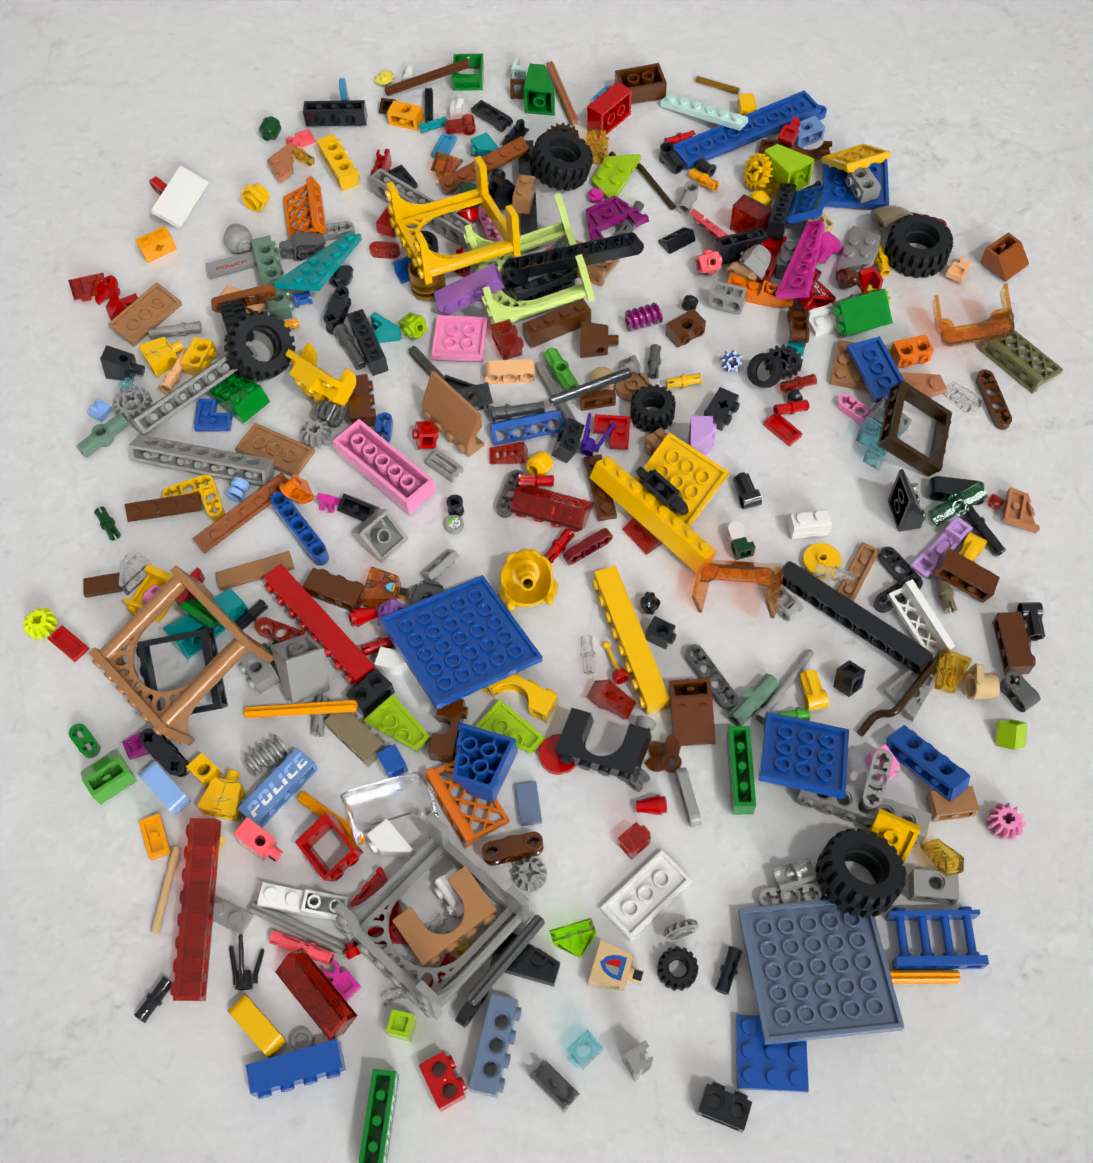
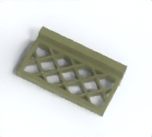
M1012 327L995 336L990 335L986 337L980 348L982 353L1032 394L1041 385L1061 374L1064 370ZM1010 334L1014 339L1007 338V335ZM1008 343L1015 344V347H1009ZM1020 345L1025 346L1028 350L1021 349ZM1021 354L1028 355L1029 358H1023ZM1033 356H1036L1041 360H1035L1033 359ZM1034 365L1042 366V369L1034 368ZM1046 367H1050L1054 371H1049Z

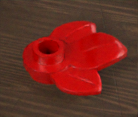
M109 275L93 287L91 293L95 294V301L98 305L108 297L111 298L115 291L120 295L118 281L114 276Z

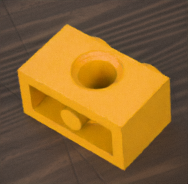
M393 101L387 111L388 122L392 126L417 131L424 119L422 106Z

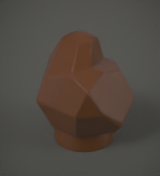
M851 267L840 269L836 274V280L842 287L851 288L857 285L859 273Z

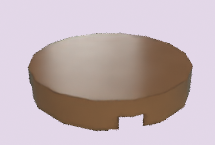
M631 372V378L615 383L617 396L624 401L631 402L632 395L635 394L637 389L641 390L642 386L648 387L650 382L643 373Z

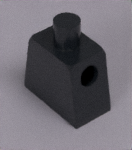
M492 176L488 184V193L498 209L505 210V206L512 205V197L516 186L507 179Z
M106 345L100 358L106 379L131 382L135 374L144 375L145 366L136 363L134 354Z

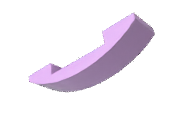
M956 517L946 527L944 533L910 567L924 578H927L933 573L939 556L948 548L955 550L973 527L959 517Z

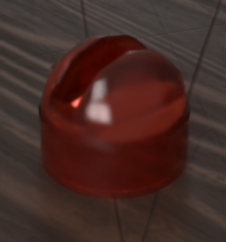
M991 494L988 499L989 507L992 504L995 505L994 510L1001 508L1005 502L1004 499L995 494Z

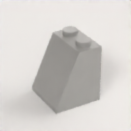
M304 634L270 645L285 696L292 703L302 702L312 696L322 695L324 692L330 691L324 648L310 635Z

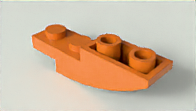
M732 272L727 280L728 284L747 288L746 302L769 307L792 306L794 298L777 299L775 294L779 286L766 280H764L763 284H760Z

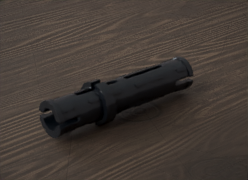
M972 505L964 508L965 510H962V514L971 523L972 529H975L981 538L987 540L986 544L997 557L1003 554L1006 548L986 525V520L979 516Z

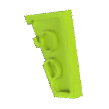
M394 694L364 719L369 726L416 752L431 740V736Z
M501 699L475 726L515 738L517 749L529 754H533L545 740L544 736Z

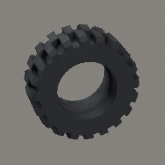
M559 129L557 131L550 130L537 138L531 154L530 166L537 180L540 179L543 185L546 184L549 188H555L558 191H570L571 189L575 190L581 187L586 182L593 164V154L590 151L589 145H586L585 140L580 139L578 135H573L569 131L564 132Z
M914 214L913 216H905L904 219L901 218L892 225L884 253L888 256L889 265L895 268L896 272L903 273L907 277L927 278L929 275L933 276L944 269L954 242L948 226L945 227L944 222L938 221V218H931L926 214L924 216ZM910 243L922 244L929 249L915 248Z
M252 311L241 316L227 330L228 334L224 339L227 342L224 345V351H228L226 358L227 361H232L233 365L231 367L234 370L237 368L239 370L238 374L242 377L247 375V379L269 380L290 366L291 359L285 354L288 349L295 352V346L292 345L295 339L294 336L289 334L291 329L284 326L285 321L276 319L277 315L273 313L268 315L267 311H261L260 313ZM259 331L271 340L273 356L269 361H259L248 352L246 336L249 332Z
M855 828L836 833L819 855L815 871L818 873L816 875L817 883L821 884L820 889L823 895L826 894L828 896L827 900L831 904L835 903L839 910L842 912L848 911L849 915L855 917L858 914L862 918H869L871 915L876 917L881 915L882 912H886L901 894L906 884V868L902 866L904 862L901 855H897V849L894 846H890L888 840L884 837H878L877 833L873 831L870 833L866 832V829L858 828L855 831ZM845 861L856 862L870 871L876 884H868L858 880L850 873Z

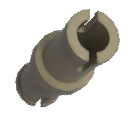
M936 577L935 581L939 589L938 596L942 600L944 612L950 614L949 609H951L952 613L956 612L957 606L953 598V589L950 588L949 583Z

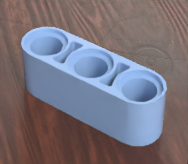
M155 761L138 774L174 816L191 803V800Z

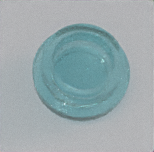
M126 376L118 384L120 390L122 388L128 390V386L132 388L134 386L132 383L134 379Z

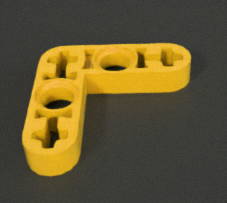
M201 475L168 486L162 491L163 498L170 497V494L177 496L179 495L178 491H181L182 494L180 495L200 492L205 510L212 521L218 520L225 514L215 481L211 475ZM187 487H193L191 492H184ZM209 495H216L213 500H206ZM214 506H215L216 509H217V513H216V514H214V510H213V508H212V507H214Z

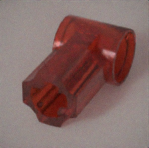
M465 114L461 119L445 120L446 134L464 133L470 136L476 132L475 119L471 114Z

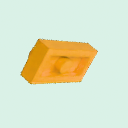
M160 813L140 820L139 824L149 859L153 861L171 854L170 844Z

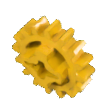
M754 153V156H749L750 160L745 161L747 165L743 166V169H745V172L742 173V175H745L743 181L747 182L746 186L750 187V189L761 190V187H766L765 183H770L769 177L773 176L770 174V171H773V168H770L772 162L769 161L770 157L766 156V154Z

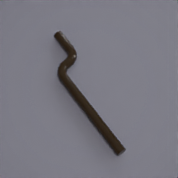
M613 151L609 153V156H617ZM638 163L636 169L644 176L670 210H674L676 205L645 167Z
M940 649L893 708L873 712L860 726L857 733L860 736H864L879 718H890L899 714L947 655L946 651Z

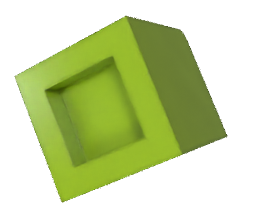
M1010 718L998 721L996 745L1013 750L1025 747L1027 722Z
M392 1009L385 1032L389 1037L411 1042L417 1018L414 1014Z

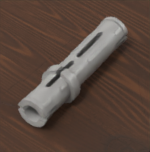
M200 321L192 323L181 322L177 325L149 328L151 339L174 335L186 336L189 333L202 332Z

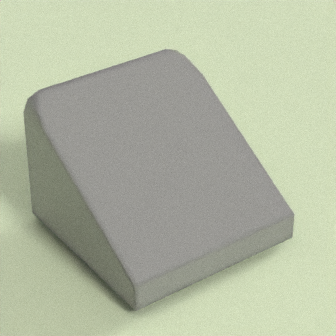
M636 355L621 360L618 369L620 371L629 368L631 372H639L641 366Z

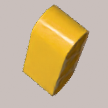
M246 994L227 1010L268 1058H271L287 1042L283 1035Z

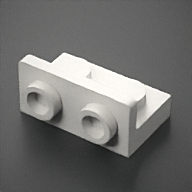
M832 303L819 308H813L808 312V326L815 337L837 330L836 318L832 313Z

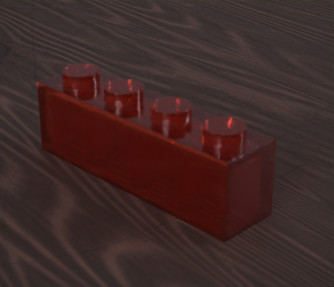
M303 948L287 954L275 971L329 1041L344 1034L358 1016Z

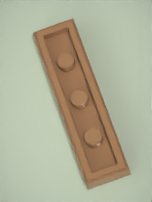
M862 542L837 591L854 601L880 549Z
M290 551L216 572L220 590L223 591L263 579V576L280 564L288 571L294 570Z

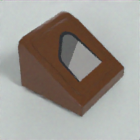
M510 79L511 99H524L523 88L526 79Z

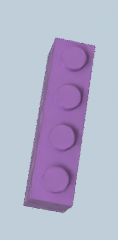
M492 263L435 291L434 295L439 310L443 315H450L481 300L482 296H484L483 288L489 286L492 294L505 288L499 270Z

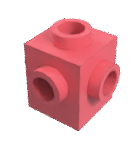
M708 249L702 251L703 254L694 256L698 273H707L709 275L716 273V269L721 268L722 257L718 251Z

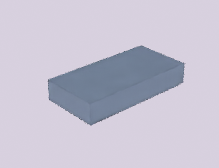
M536 781L516 784L521 826L541 824L542 817Z

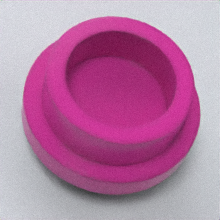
M597 188L591 189L588 192L590 202L594 204L601 202L604 198V192Z

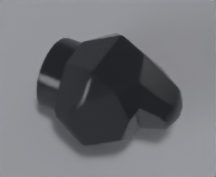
M349 265L340 266L331 277V281L337 288L350 285L354 269Z

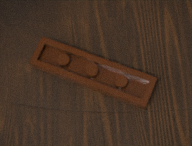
M602 454L584 457L598 521L616 519L617 513L613 498L589 478L596 462L603 459Z
M200 492L124 504L128 522L203 510Z

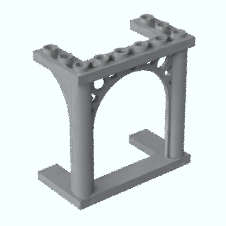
M431 812L425 818L429 841L369 899L350 908L340 901L334 907V910L337 914L335 919L339 922L338 926L342 929L341 933L349 941L353 939L358 944L356 946L357 949L364 956L369 954L374 959L372 961L374 966L379 971L384 969L389 974L388 979L396 987L401 985L405 989L404 995L411 1002L416 1000L420 1005L419 1009L426 1017L430 1018L432 1016L437 1020L443 1014L442 1007L518 925L524 926L529 921V899L513 884L506 892L450 843L447 825ZM444 854L459 869L466 866L482 890L505 911L456 961L441 967H421L405 960L394 948L389 934L390 915L398 899ZM381 914L385 917L382 922L378 921ZM373 927H381L384 930V933L379 937L368 935V931ZM384 941L387 943V947L385 949H382V945L375 943H380ZM396 958H399L400 962L395 963L394 960ZM411 971H416L418 973L416 983L414 982L413 975L411 974V976H409V973ZM439 973H444L446 975L441 978L442 982L439 984V979L437 975ZM425 974H430L433 977L431 988L422 980Z

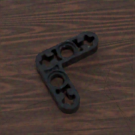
M892 547L882 548L878 557L879 562L897 581L896 584L876 596L874 608L880 613H886L894 608L890 600H888L887 595L902 588L906 582L912 579L917 584L919 590L923 585L922 578ZM903 567L905 569V573L900 574L895 570V568ZM904 595L903 597L895 596L898 603L906 601ZM886 600H888L886 605L880 604V601L885 602Z

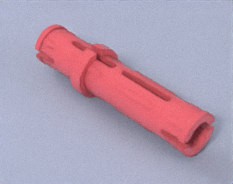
M276 929L273 930L269 938L270 944L305 956L309 961L313 959L327 966L331 965L335 956V952L321 948L315 942H305Z

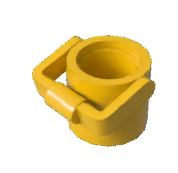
M259 183L246 185L240 193L245 206L253 212L260 213L270 199L268 191Z

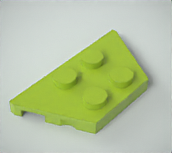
M641 155L607 156L592 178L593 186L601 189L607 198L614 195L618 197L640 162Z

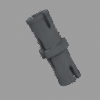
M658 344L650 346V357L647 361L649 365L647 377L650 379H657L659 376L661 346H658Z

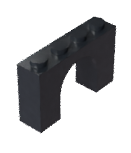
M571 708L554 751L558 760L566 765L571 763L578 765L583 770H596L603 776H616L623 782H629V780L636 782L652 738L650 729L629 724L620 748L610 755L597 756L586 749V741L594 723L592 714Z

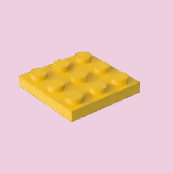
M863 143L822 156V163L829 165V167H836L838 170L854 172L856 168H866L872 163L884 162L885 159L890 158V151Z

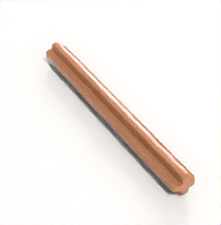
M553 61L547 62L546 68L571 125H577L578 117Z

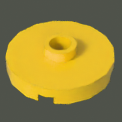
M816 543L806 549L802 563L807 572L816 578L826 579L837 574L841 567L842 558L835 547L827 543Z

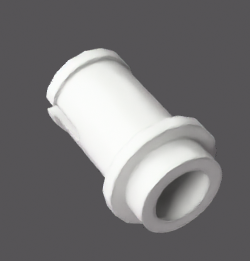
M405 67L403 81L414 77L413 67Z

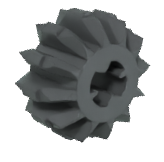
M325 400L320 401L314 412L318 419L320 418L334 427H339L346 415L342 408Z

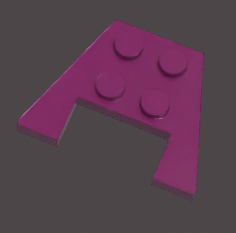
M615 195L586 209L590 241L604 238L600 231L606 230L630 218L636 228L649 222L648 215H643L638 209L631 208L627 202Z

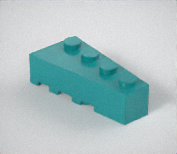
M231 588L212 599L225 613L231 616L230 618L234 622L248 609L245 602ZM188 613L165 626L163 630L167 636L208 629L209 627ZM213 625L212 627L215 638L227 630L223 625L217 627ZM200 636L172 642L187 660L202 649Z

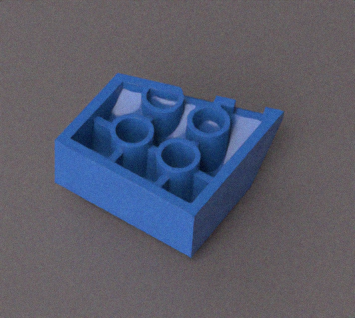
M459 722L453 780L474 797L494 803L518 753L516 739Z

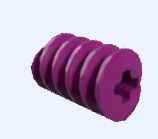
M655 302L651 303V305L647 304L644 307L640 306L638 309L633 308L632 311L627 310L625 312V324L629 332H631L632 326L635 330H638V325L644 328V323L649 327L651 325L650 321L654 325L657 324V319L660 323L663 321L662 312Z

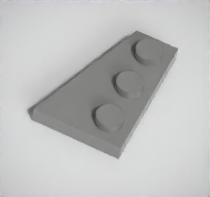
M939 665L902 710L911 721L914 720L943 670ZM908 670L889 685L883 693L896 705L920 674Z

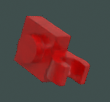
M794 116L789 126L784 125L778 136L779 142L791 146L794 144L799 135L800 118Z

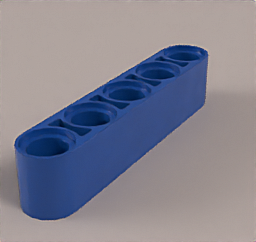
M282 492L272 494L270 501L275 513L313 563L318 566L325 565L329 560L325 544L289 498Z

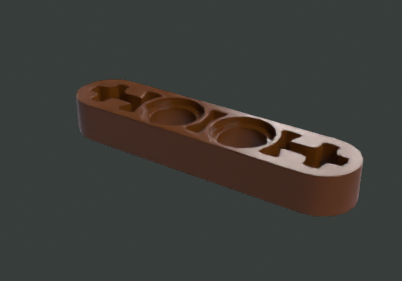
M983 369L979 371L976 377V384L994 426L1000 430L1008 429L1012 422L1011 413L994 374L990 370ZM986 390L994 391L995 395L988 394ZM992 404L1000 405L1001 409H995Z

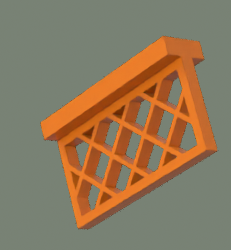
M312 176L306 179L307 184L283 197L288 240L297 231L299 233H316L319 231L321 234L327 232L321 187ZM311 213L308 219H305L307 214ZM295 220H298V221L296 222L295 226H292V224L294 223V221H295ZM302 222H305L303 227L299 228ZM312 224V228H310L309 230H307V228L309 227V225Z
M453 760L435 770L431 768L425 771L424 781L464 848H467L477 839L508 824L510 820L497 799L494 803L490 802V806L478 804L479 798H476L475 802L463 800L467 790L459 784L453 783V775L451 782L441 779L439 774L445 771L453 773L455 762ZM452 787L463 790L461 799L452 797L450 794ZM462 804L474 807L471 816L462 814L460 810ZM476 808L488 811L486 820L474 817ZM490 812L499 814L502 820L497 823L488 821ZM472 821L484 824L483 830L474 834L471 829Z

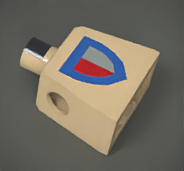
M601 939L588 985L624 991L627 980L640 984L644 971L631 967L633 955Z

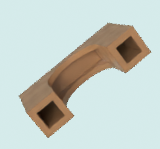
M466 866L447 879L464 905L463 920L454 931L447 934L430 932L412 907H409L392 920L423 966L429 965L432 967L441 960L440 955L446 950L448 953L452 952L460 945L458 943L459 940L463 937L470 938L478 931L476 928L482 923L487 925L496 918L494 914L497 912V909Z

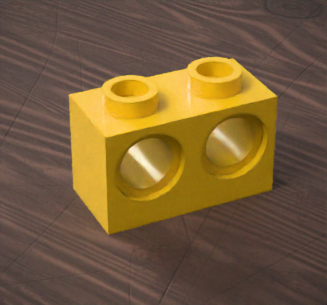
M198 337L193 338L180 362L185 374L195 376L211 365L213 359L217 356L214 342Z

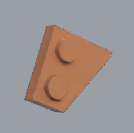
M290 142L267 159L269 166L280 183L293 175L294 157L292 156V150H294V146Z
M901 373L906 383L930 398L947 393V387L941 375Z
M1010 487L1006 494L1001 521L1035 534L1040 529L1039 525L1035 524L1033 518L1035 512L1030 504L1029 494Z

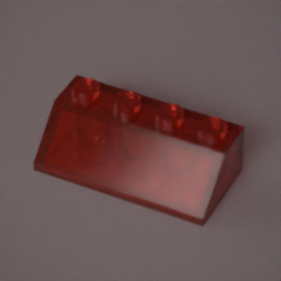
M522 485L514 492L510 512L516 513L515 515L519 517L528 516L537 522L547 521L552 526H565L573 532H579V530L582 531L586 527L594 502L539 487Z

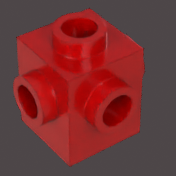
M416 421L415 429H412V438L416 441L418 449L436 448L439 430L435 428L433 421Z

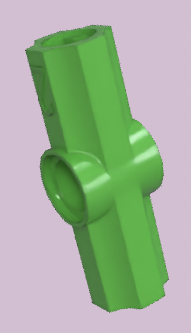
M551 347L543 353V358L553 372L555 381L559 382L564 391L579 386L569 369L568 362L563 360L557 348Z

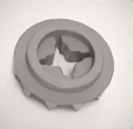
M531 856L529 858H522L515 864L512 872L516 886L528 892L541 888L547 878L545 865L540 859ZM529 866H531L532 872L536 873L531 876L530 882H528L527 875L523 874L528 871Z
M694 919L682 920L664 929V936L671 940L684 938L693 934L699 925L697 920Z

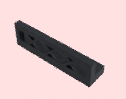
M572 268L549 273L510 288L511 298L516 301L535 300L575 285L574 279L578 278L577 271Z

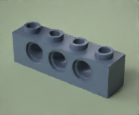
M491 994L468 1089L470 1092L494 1098L498 1097V1092L503 1093L505 1078H502L504 1068L508 1069L511 1054H508L510 1044L514 1045L516 1031L513 1030L515 1021L519 1022L522 1010L521 1007H518V1000ZM500 1017L508 1019V1024L504 1028L496 1026V1021ZM495 1040L503 1043L502 1049L498 1052L490 1049L491 1043ZM489 1064L497 1066V1071L492 1076L485 1074V1068Z

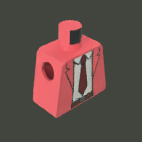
M248 817L233 834L240 845L263 861L269 857L274 862H277L283 854V851L276 847L277 842L275 838Z

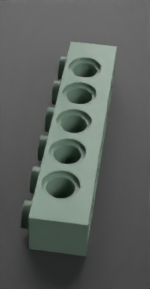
M270 235L252 239L251 243L262 285L271 284L274 286L273 282L284 274L282 265H278L281 261L279 254L275 253V251H278L276 243L271 241ZM275 288L276 298L267 301L270 314L277 315L276 319L278 320L293 318L291 313L294 310L291 300L288 301V298H291L289 290Z

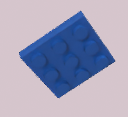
M736 1015L737 1089L808 1093L807 1041L764 1045L759 1016Z

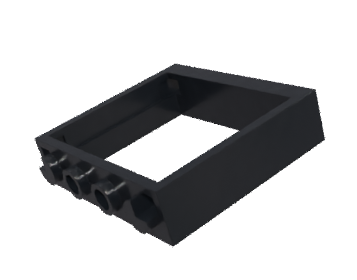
M208 628L138 642L136 654L140 658V674L144 679V684L148 688L158 691L150 646L200 636L205 666H207L218 654L214 629ZM223 678L210 690L213 704L197 706L191 714L228 707ZM152 694L148 696V698L151 699V702L153 699ZM160 699L158 700V703H157V709H158L159 711L162 710V709H161V704H160Z

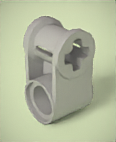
M776 583L769 587L766 602L783 620L790 621L792 615L803 609L800 600L794 597L783 585Z

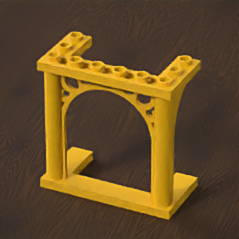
M481 156L474 157L477 189L430 203H410L398 195V190L392 181L386 183L387 190L385 195L389 201L387 208L391 215V218H389L391 227L395 228L397 238L400 237L402 247H406L408 258H412L413 267L417 268L419 278H423L426 285L432 283V277L512 253L514 257L521 256L518 214L512 205L505 206V220L488 193L487 168ZM481 204L504 240L465 253L446 255L431 251L421 230L427 222L437 216ZM415 225L417 226V228L412 229L408 228L407 226Z

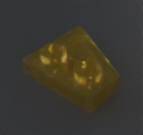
M940 649L935 689L946 693H955L972 658L948 649Z

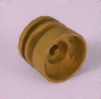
M412 261L410 262L408 273L413 295L423 301L435 300L434 292L446 286L444 274L432 277V283L426 285L423 278H419L417 268L413 267Z

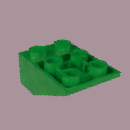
M235 372L208 392L213 399L216 398L217 402L227 412H231L232 416L242 423H245L270 403L260 385Z

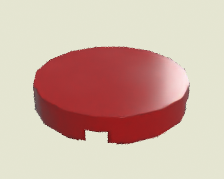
M561 734L546 738L541 743L539 749V760L542 767L555 775L569 773L577 766L572 763L566 765L558 760L554 751Z

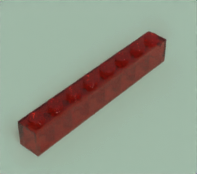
M190 818V822L186 826L188 843L184 848V858L186 859L185 868L182 870L184 885L179 896L182 906L181 913L177 917V925L180 927L179 936L175 939L177 959H174L173 962L175 980L172 982L170 990L173 1001H206L222 821L216 818Z

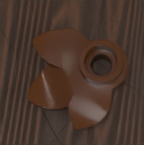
M669 734L665 743L650 741L648 748L652 757L645 762V765L651 771L660 772L665 770L666 772L674 773L675 769L681 768L682 760L679 756L681 746L675 736ZM671 759L675 760V764L673 766L668 765V762Z

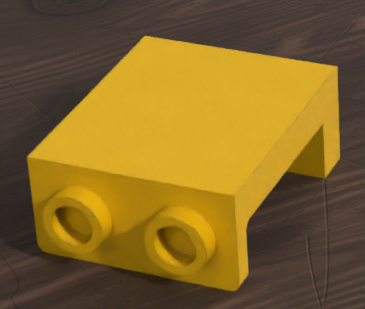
M147 564L144 569L147 574L146 578L130 600L127 598L122 600L126 606L125 609L135 615L144 606L142 601L145 592L154 584L163 587L174 575ZM175 600L154 620L155 622H161Z

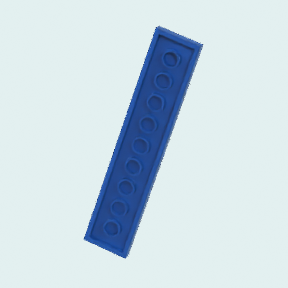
M803 90L743 115L748 117V123L740 131L719 125L673 144L674 151L684 162L686 169L696 166L702 157L708 161L783 129L784 125L789 126L794 116L800 118L799 122L821 113V107Z

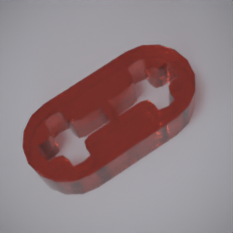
M375 241L369 245L370 254L374 258L395 259L401 254L400 247L395 242Z

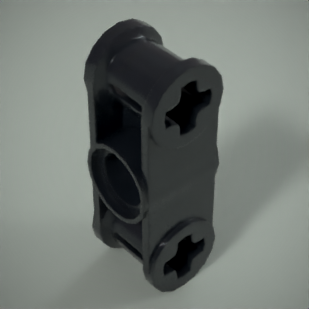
M344 286L334 290L323 317L324 323L327 324L326 330L334 335L333 329L337 325L344 323L352 303L348 297L349 290Z
M151 728L144 729L140 733V743L169 774L177 777H185L189 774L190 771L186 768L189 761L163 734L159 736Z

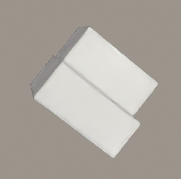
M458 98L457 101H452L450 115L451 119L463 120L465 114L464 99Z

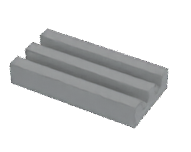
M437 449L424 460L425 465L451 483L455 477L459 476V473L464 471L462 466ZM444 462H446L447 464H449L451 467H453V468L456 469V470L454 471L453 469H451L450 467H448Z

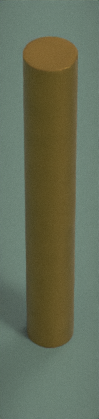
M700 76L696 77L697 83L739 94L740 88Z

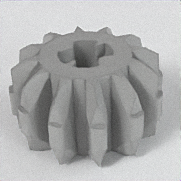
M312 418V422H306V426H302L301 438L307 446L310 445L312 448L318 446L321 448V445L327 446V441H331L332 431L326 421L322 422L320 418L315 421Z

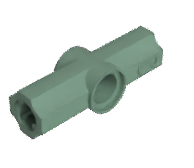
M119 413L105 424L94 426L92 434L77 444L76 447L86 458L100 447L110 446L113 443V437L127 428L129 423Z
M766 673L753 688L747 689L742 695L740 702L727 715L731 723L735 726H743L758 708L764 706L767 699L780 686L777 678L772 674Z

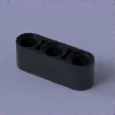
M935 476L929 480V498L941 502L980 505L984 503V483L977 480Z

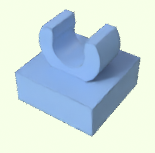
M96 398L95 403L90 405L86 412L92 418L103 422L113 409L110 405Z

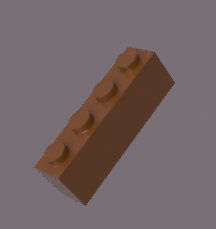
M581 299L522 323L523 337L529 347L534 348L581 328V321L591 322V309L585 300Z

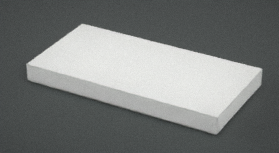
M180 165L151 209V213L181 229L208 187L209 182Z
M661 849L600 907V910L631 941L692 883V879Z

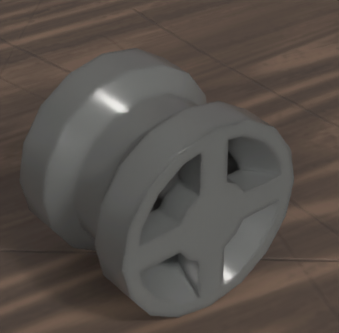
M641 768L636 782L629 780L626 784L633 790L640 792L643 789V784L650 781V776Z

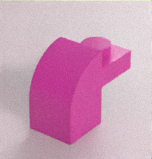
M829 231L823 233L817 263L825 264L832 253L841 254L844 249L840 245V240Z

